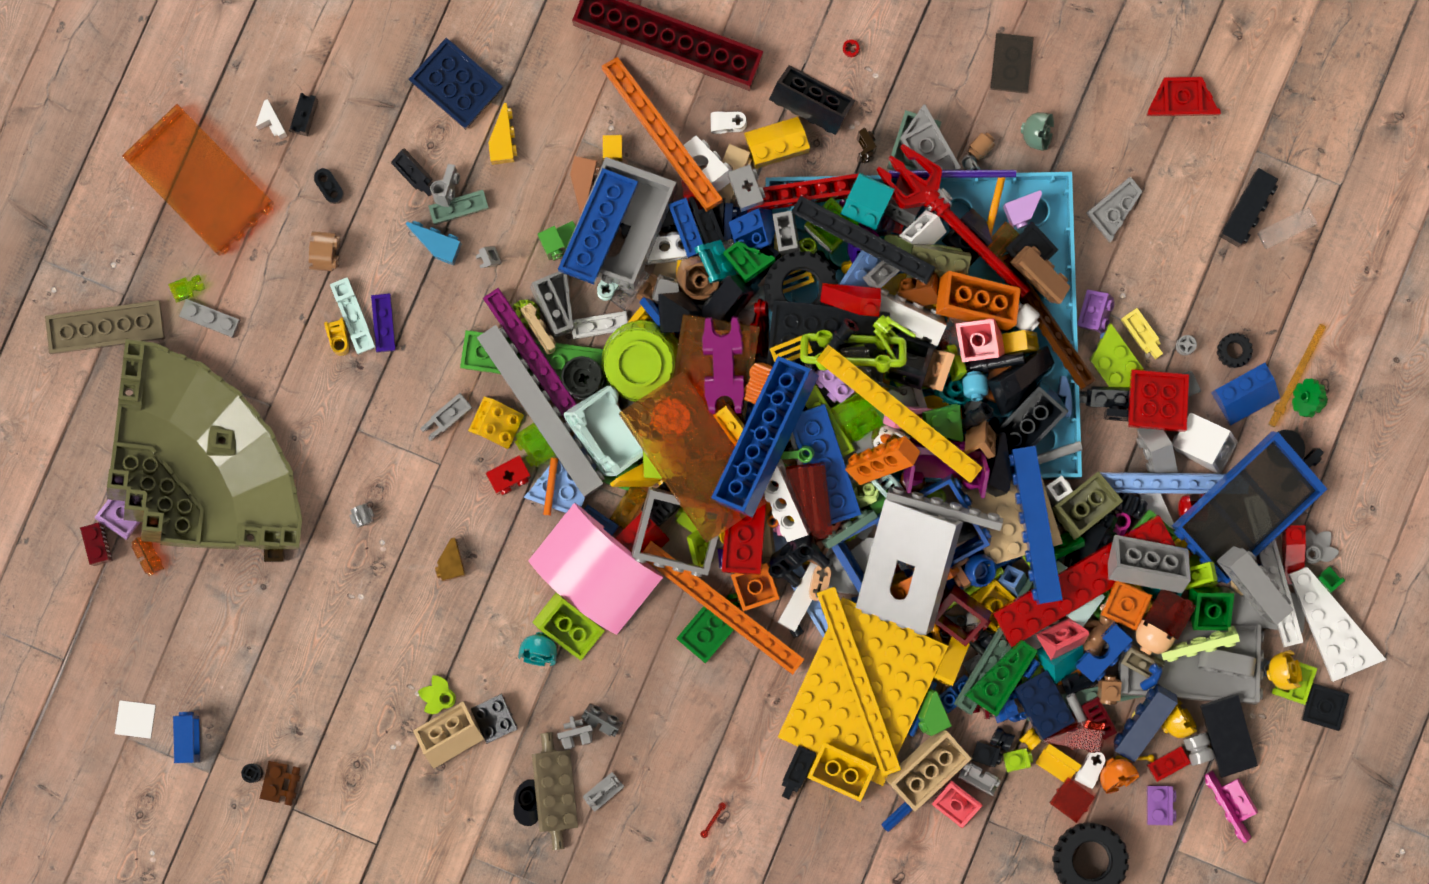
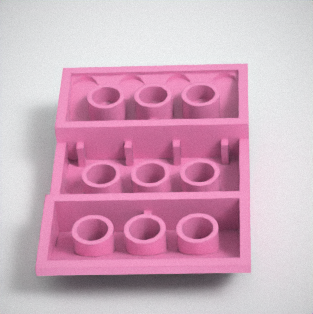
M576 503L571 506L529 559L530 564L560 596L585 616L616 635L664 577L647 562L635 561V558L632 557L631 552L606 532L602 524Z

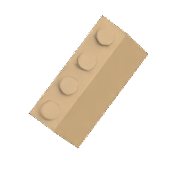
M943 730L930 736L900 764L901 770L889 774L885 780L915 812L971 760V757L948 731Z

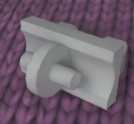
M573 716L569 717V723L563 724L564 729L572 728V730L557 733L558 739L562 742L565 750L575 747L573 737L580 736L582 745L593 743L592 726L576 728L583 725L582 719L575 721Z

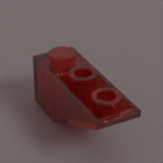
M1089 720L1066 726L1045 738L1043 742L1052 746H1067V748L1074 750L1083 749L1090 753L1101 752L1104 744L1106 724Z

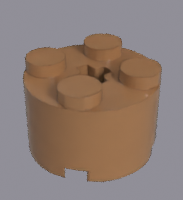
M312 231L311 236H314V241H310L309 263L313 265L309 266V269L334 271L336 267H339V255H336V252L340 248L341 237L337 236L336 233Z
M692 256L680 262L676 274L677 282L691 298L698 300L708 298L713 291H716L719 285V281L712 284L709 283V276L700 256Z

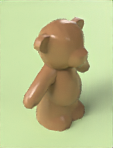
M1102 604L1100 606L1101 611L1105 604ZM1100 615V621H1087L1083 628L1094 629L1090 631L1083 649L1089 650L1095 656H1100L1106 643L1101 635L1114 621Z

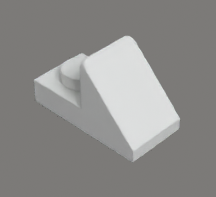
M267 99L261 108L256 127L260 130L270 125L269 127L273 135H278L280 139L287 137V134Z

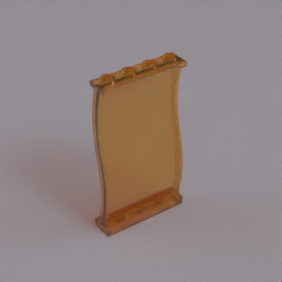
M178 104L122 155L218 256L226 254L231 249L230 245L233 242L241 240L245 235L244 232L249 227L253 228L259 222L258 219L263 214L267 215L273 209V201Z

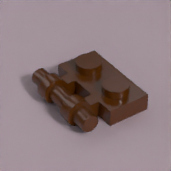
M268 761L259 799L280 803L281 796H285L284 804L292 806L293 799H296L297 795L295 790L297 782H300L301 776L299 774L301 768L293 766L292 773H287V764ZM285 778L290 779L288 791L283 790Z

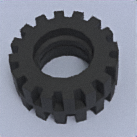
M1239 333L1226 335L1217 346L1219 361H1222V364L1224 366L1227 365L1229 368H1238L1245 365L1251 359L1253 353V345L1249 342L1250 339ZM1238 343L1242 347L1243 352L1239 358H1232L1228 355L1227 347L1229 344Z

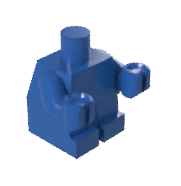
M1014 691L998 716H995L997 723L1006 720L1018 722L1027 718L1024 715L1026 714L1025 712L1019 713L1017 710L1018 707L1014 702L1017 696Z

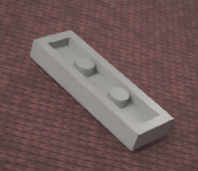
M188 299L185 300L179 315L183 319L231 338L234 337L240 323L239 319Z

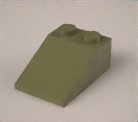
M1098 471L1055 505L1052 511L1056 519L1075 541L1121 504L1123 500Z

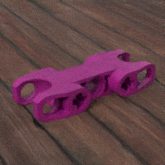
M738 316L732 317L730 333L720 335L714 330L712 317H706L702 337L703 355H713L714 376H707L704 379L705 398L709 414L716 413L717 399L721 396L732 398L736 413H742L745 378L744 375L735 376L734 354H743V334Z

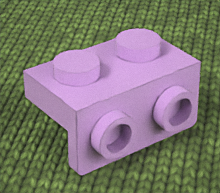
M817 370L815 372L819 375L816 384L821 389L825 387L829 391L827 396L834 403L838 401L842 404L854 392L853 389L829 370Z

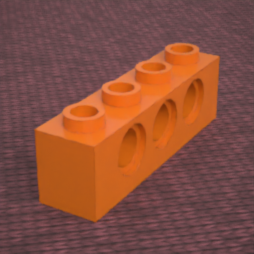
M906 436L898 439L894 438L885 444L881 443L877 447L868 448L864 452L853 454L848 459L849 463L845 470L859 485L913 466L921 451Z

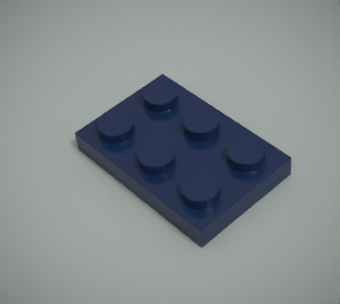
M1047 670L1015 687L1013 690L1040 740H1044L1075 722Z

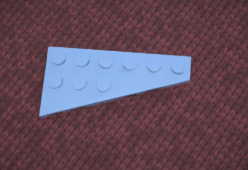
M584 447L580 449L584 456L588 454ZM558 459L552 508L567 513L574 503L582 508L585 497ZM593 463L591 466L596 470V465ZM549 467L524 496L525 499L545 505Z

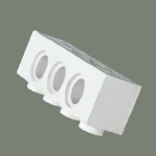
M671 232L667 236L661 237L658 234L646 265L687 259L685 249L678 247L682 242L679 233ZM668 244L670 249L664 252L660 250V246Z
M780 459L764 492L766 501L770 502L773 517L778 520L781 535L789 542L809 535L813 528L782 459ZM771 481H776L779 487L774 486ZM779 498L784 499L787 504H782ZM787 516L793 517L794 521L788 520Z

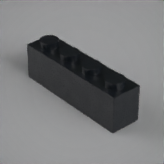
M1258 168L1246 186L1219 237L1237 247L1241 246L1242 243L1246 244L1251 236L1248 232L1251 227L1255 228L1260 220L1257 216L1260 211L1264 212L1269 204L1266 200L1269 195L1273 196L1278 188V185H1276L1278 178Z
M740 275L727 276L720 288L712 294L711 300L702 307V330L688 331L700 347L703 346L702 337L706 317H712L714 330H725L732 321V317H735L754 292Z

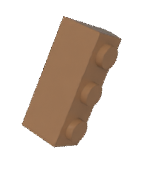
M1025 246L1010 264L1050 303L1060 304L1071 287L1067 283L1068 279L1062 273L1058 274L1054 270L1055 266L1046 259L1044 261L1040 257L1041 252L1036 247Z

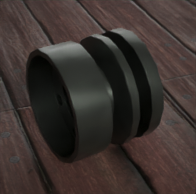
M575 357L568 361L562 370L561 378L564 387L578 400L583 401L605 387L606 379L602 369L589 357ZM585 376L587 377V384L582 382Z

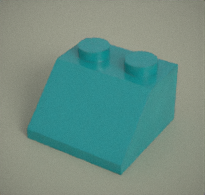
M859 173L841 214L876 230L895 189Z

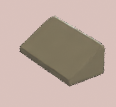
M1134 644L1125 653L1121 664L1147 678L1152 674L1149 672L1152 664H1158L1162 670L1165 666L1163 660L1152 654H1146Z

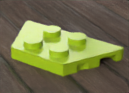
M1110 323L1090 361L1108 387L1130 388V371L1145 370Z

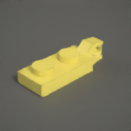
M1137 308L1121 319L1146 354L1150 352L1155 360L1162 356L1163 353L1158 347L1161 344L1158 336Z

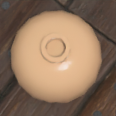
M1141 620L1135 633L1137 643L1142 646L1140 650L1148 655H1151L1152 652L1159 655L1168 651L1176 639L1172 637L1169 640L1167 633L1149 623L1145 626V621Z

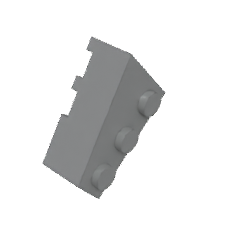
M558 271L532 282L530 289L552 337L555 339L571 332L573 321L567 274Z

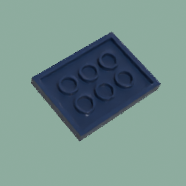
M448 38L442 41L408 79L465 130L503 89L501 84Z

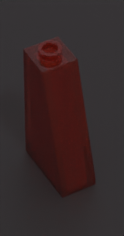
M825 462L786 466V474L812 536H817L818 539L828 538L829 535H832Z

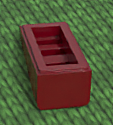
M1098 696L1081 705L1099 741H1104L1117 733ZM1098 705L1099 708L1089 713V709ZM1099 713H1102V714L1099 715L1098 717H1096V718H1094V719L1092 718L1093 716H1095V715H1097V714H1099ZM1105 720V722H1103L1102 724L1096 726L1097 723H1099V722Z

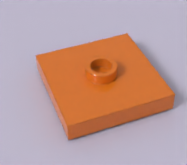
M1115 581L1100 615L1136 631L1153 595L1124 582Z

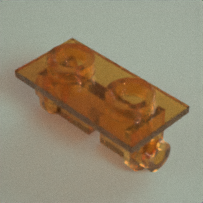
M141 537L135 538L136 540L131 542V547L137 559L142 556L145 558L140 561L145 574L152 576L155 572L164 570L162 561L157 556L152 542L141 541Z

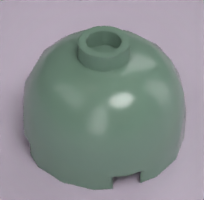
M1037 112L1028 117L1025 123H1022L1021 134H1023V138L1029 147L1042 151L1048 149L1053 133H1050V127H1054L1053 114Z

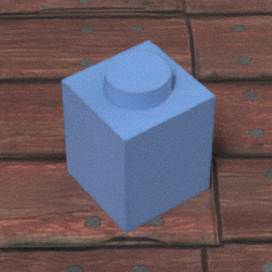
M1008 565L1004 570L1005 573L1001 575L998 581L1010 594L1017 597L1026 583L1027 577L1025 572Z

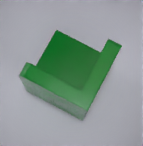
M1330 566L1317 576V579L1329 593H1332L1345 581Z

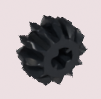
M1119 493V497L1123 502L1115 510L1126 513L1133 518L1141 519L1147 510L1148 503L1134 495Z

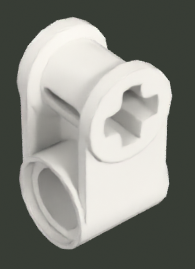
M712 112L710 114L711 133L742 132L747 127L746 116L742 112ZM738 118L741 121L740 125H736V119Z
M1090 751L1074 780L1093 789L1105 764V756L1099 751ZM1098 754L1100 762H1095V764L1093 765V760H1091V757H1096Z

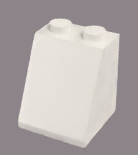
M1190 413L1187 417L1186 432L1177 433L1173 438L1172 444L1176 452L1216 474H1221L1238 441L1230 430Z

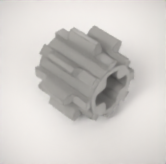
M367 504L359 505L350 510L352 513L349 515L352 524H356L357 528L373 522L372 517H374V513L371 507L368 508Z

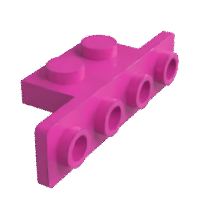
M1210 770L1205 775L1207 786L1214 791L1215 799L1225 810V817L1228 822H1232L1237 838L1242 840L1243 843L1248 842L1251 835L1242 821L1258 813L1255 805L1239 778L1222 786L1214 771Z

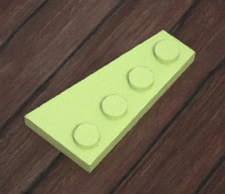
M1231 626L1228 627V632H1220L1219 630L1212 632L1209 638L1201 636L1193 638L1190 644H1187V642L1174 644L1168 651L1161 653L1163 661H1176L1180 656L1184 655L1192 657L1204 650L1212 652L1220 646L1232 647L1236 645V642H1240L1236 628Z

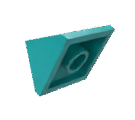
M1083 645L1053 660L1049 658L1042 646L1037 649L1036 656L1045 671H1048L1054 684H1057L1061 679H1064V676H1068L1077 670L1075 663L1084 654Z

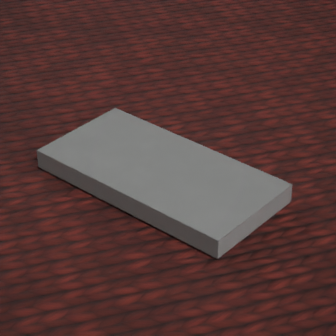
M1231 585L1229 586V589L1234 592L1231 624L1242 626L1261 625V628L1279 630L1277 625L1262 619L1244 595L1240 596ZM1290 593L1300 631L1303 633L1305 614L1296 593Z

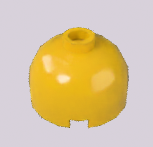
M1291 650L1276 654L1271 659L1269 669L1267 670L1268 679L1275 686L1283 690L1301 687L1299 685V682L1302 681L1300 663L1298 660L1293 659L1292 656L1295 654Z
M1177 699L1178 704L1161 728L1166 734L1170 733L1173 737L1186 738L1197 732L1194 729L1196 724L1188 709L1184 710L1181 708L1180 705L1183 703Z

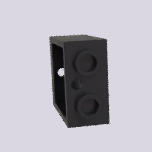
M897 333L899 337L906 340L907 352L924 357L925 362L922 370L906 365L890 367L885 372L883 379L921 390L935 345ZM894 344L892 349L896 356L897 350H899L898 344Z

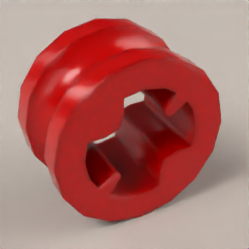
M853 39L845 41L842 48L843 53L851 58L857 56L860 50L858 42ZM848 44H851V46H856V48H854V53H851V51H846V49H848Z

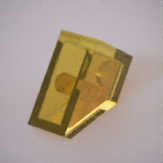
M630 487L616 507L610 520L622 529H625L645 502L647 492L640 487Z

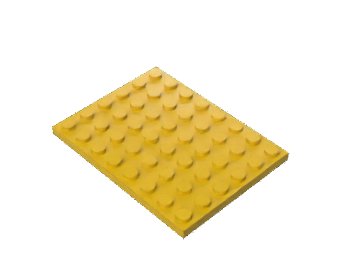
M842 596L840 600L897 757L948 645L927 635L916 634L910 628L898 627L892 621H882L879 619V616L864 614L861 612V609L855 608L856 602ZM828 626L778 734V738L795 746L800 745L815 752L816 755L824 742L877 767L871 781L883 786L888 775L882 776Z

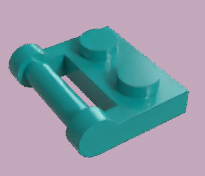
M721 240L701 244L694 248L708 273L710 284L722 281L729 275H736L734 268L723 255L725 248Z

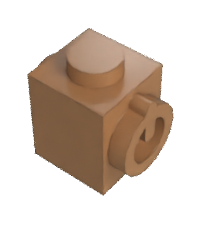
M1105 675L1098 681L1097 695L1103 704L1112 705L1120 701L1122 682L1115 675Z

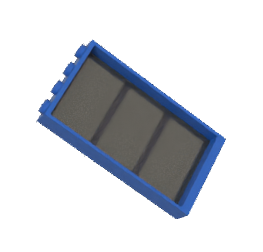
M1271 431L1184 513L1172 527L1176 530L1174 534L1180 540L1184 539L1186 541L1188 550L1201 558L1199 559L1201 564L1214 562L1217 582L1228 584L1231 579L1217 563L1220 557L1233 546L1251 551L1256 557L1317 500L1327 488L1279 432Z

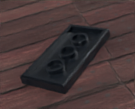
M1236 693L1200 705L1211 747L1216 757L1215 761L1219 776L1223 778L1257 767L1258 764L1239 695Z

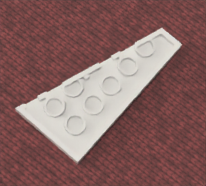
M1308 567L1288 574L1331 681L1334 682L1386 660Z

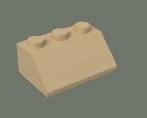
M464 702L413 730L423 754L433 769L484 740L479 727Z

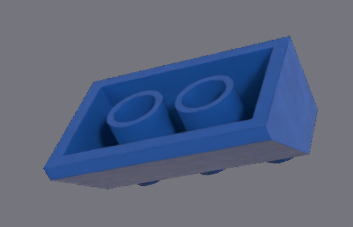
M1266 363L1211 392L1230 426L1280 399L1275 379Z

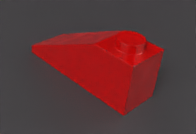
M822 283L820 302L858 315L879 317L881 288Z
M1289 525L1282 532V561L1288 585H1292L1288 574L1304 568L1305 525Z

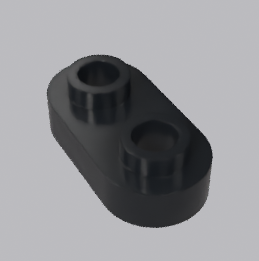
M325 168L317 170L314 174V182L325 199L331 204L340 203L343 200L344 192L333 174ZM323 176L328 178L326 182L321 181ZM333 192L338 193L337 197L332 198L331 194Z

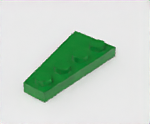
M1019 641L964 696L997 717L1038 651L1026 642Z

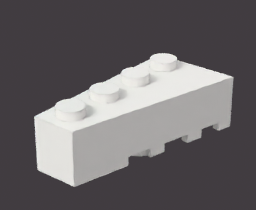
M881 288L880 311L890 312V318L906 329H910L916 337L920 339L927 337L932 340L931 344L938 346L947 326L944 316L936 314L935 308L927 309L918 303L907 301V299L898 296V294L896 296L889 294L887 289Z

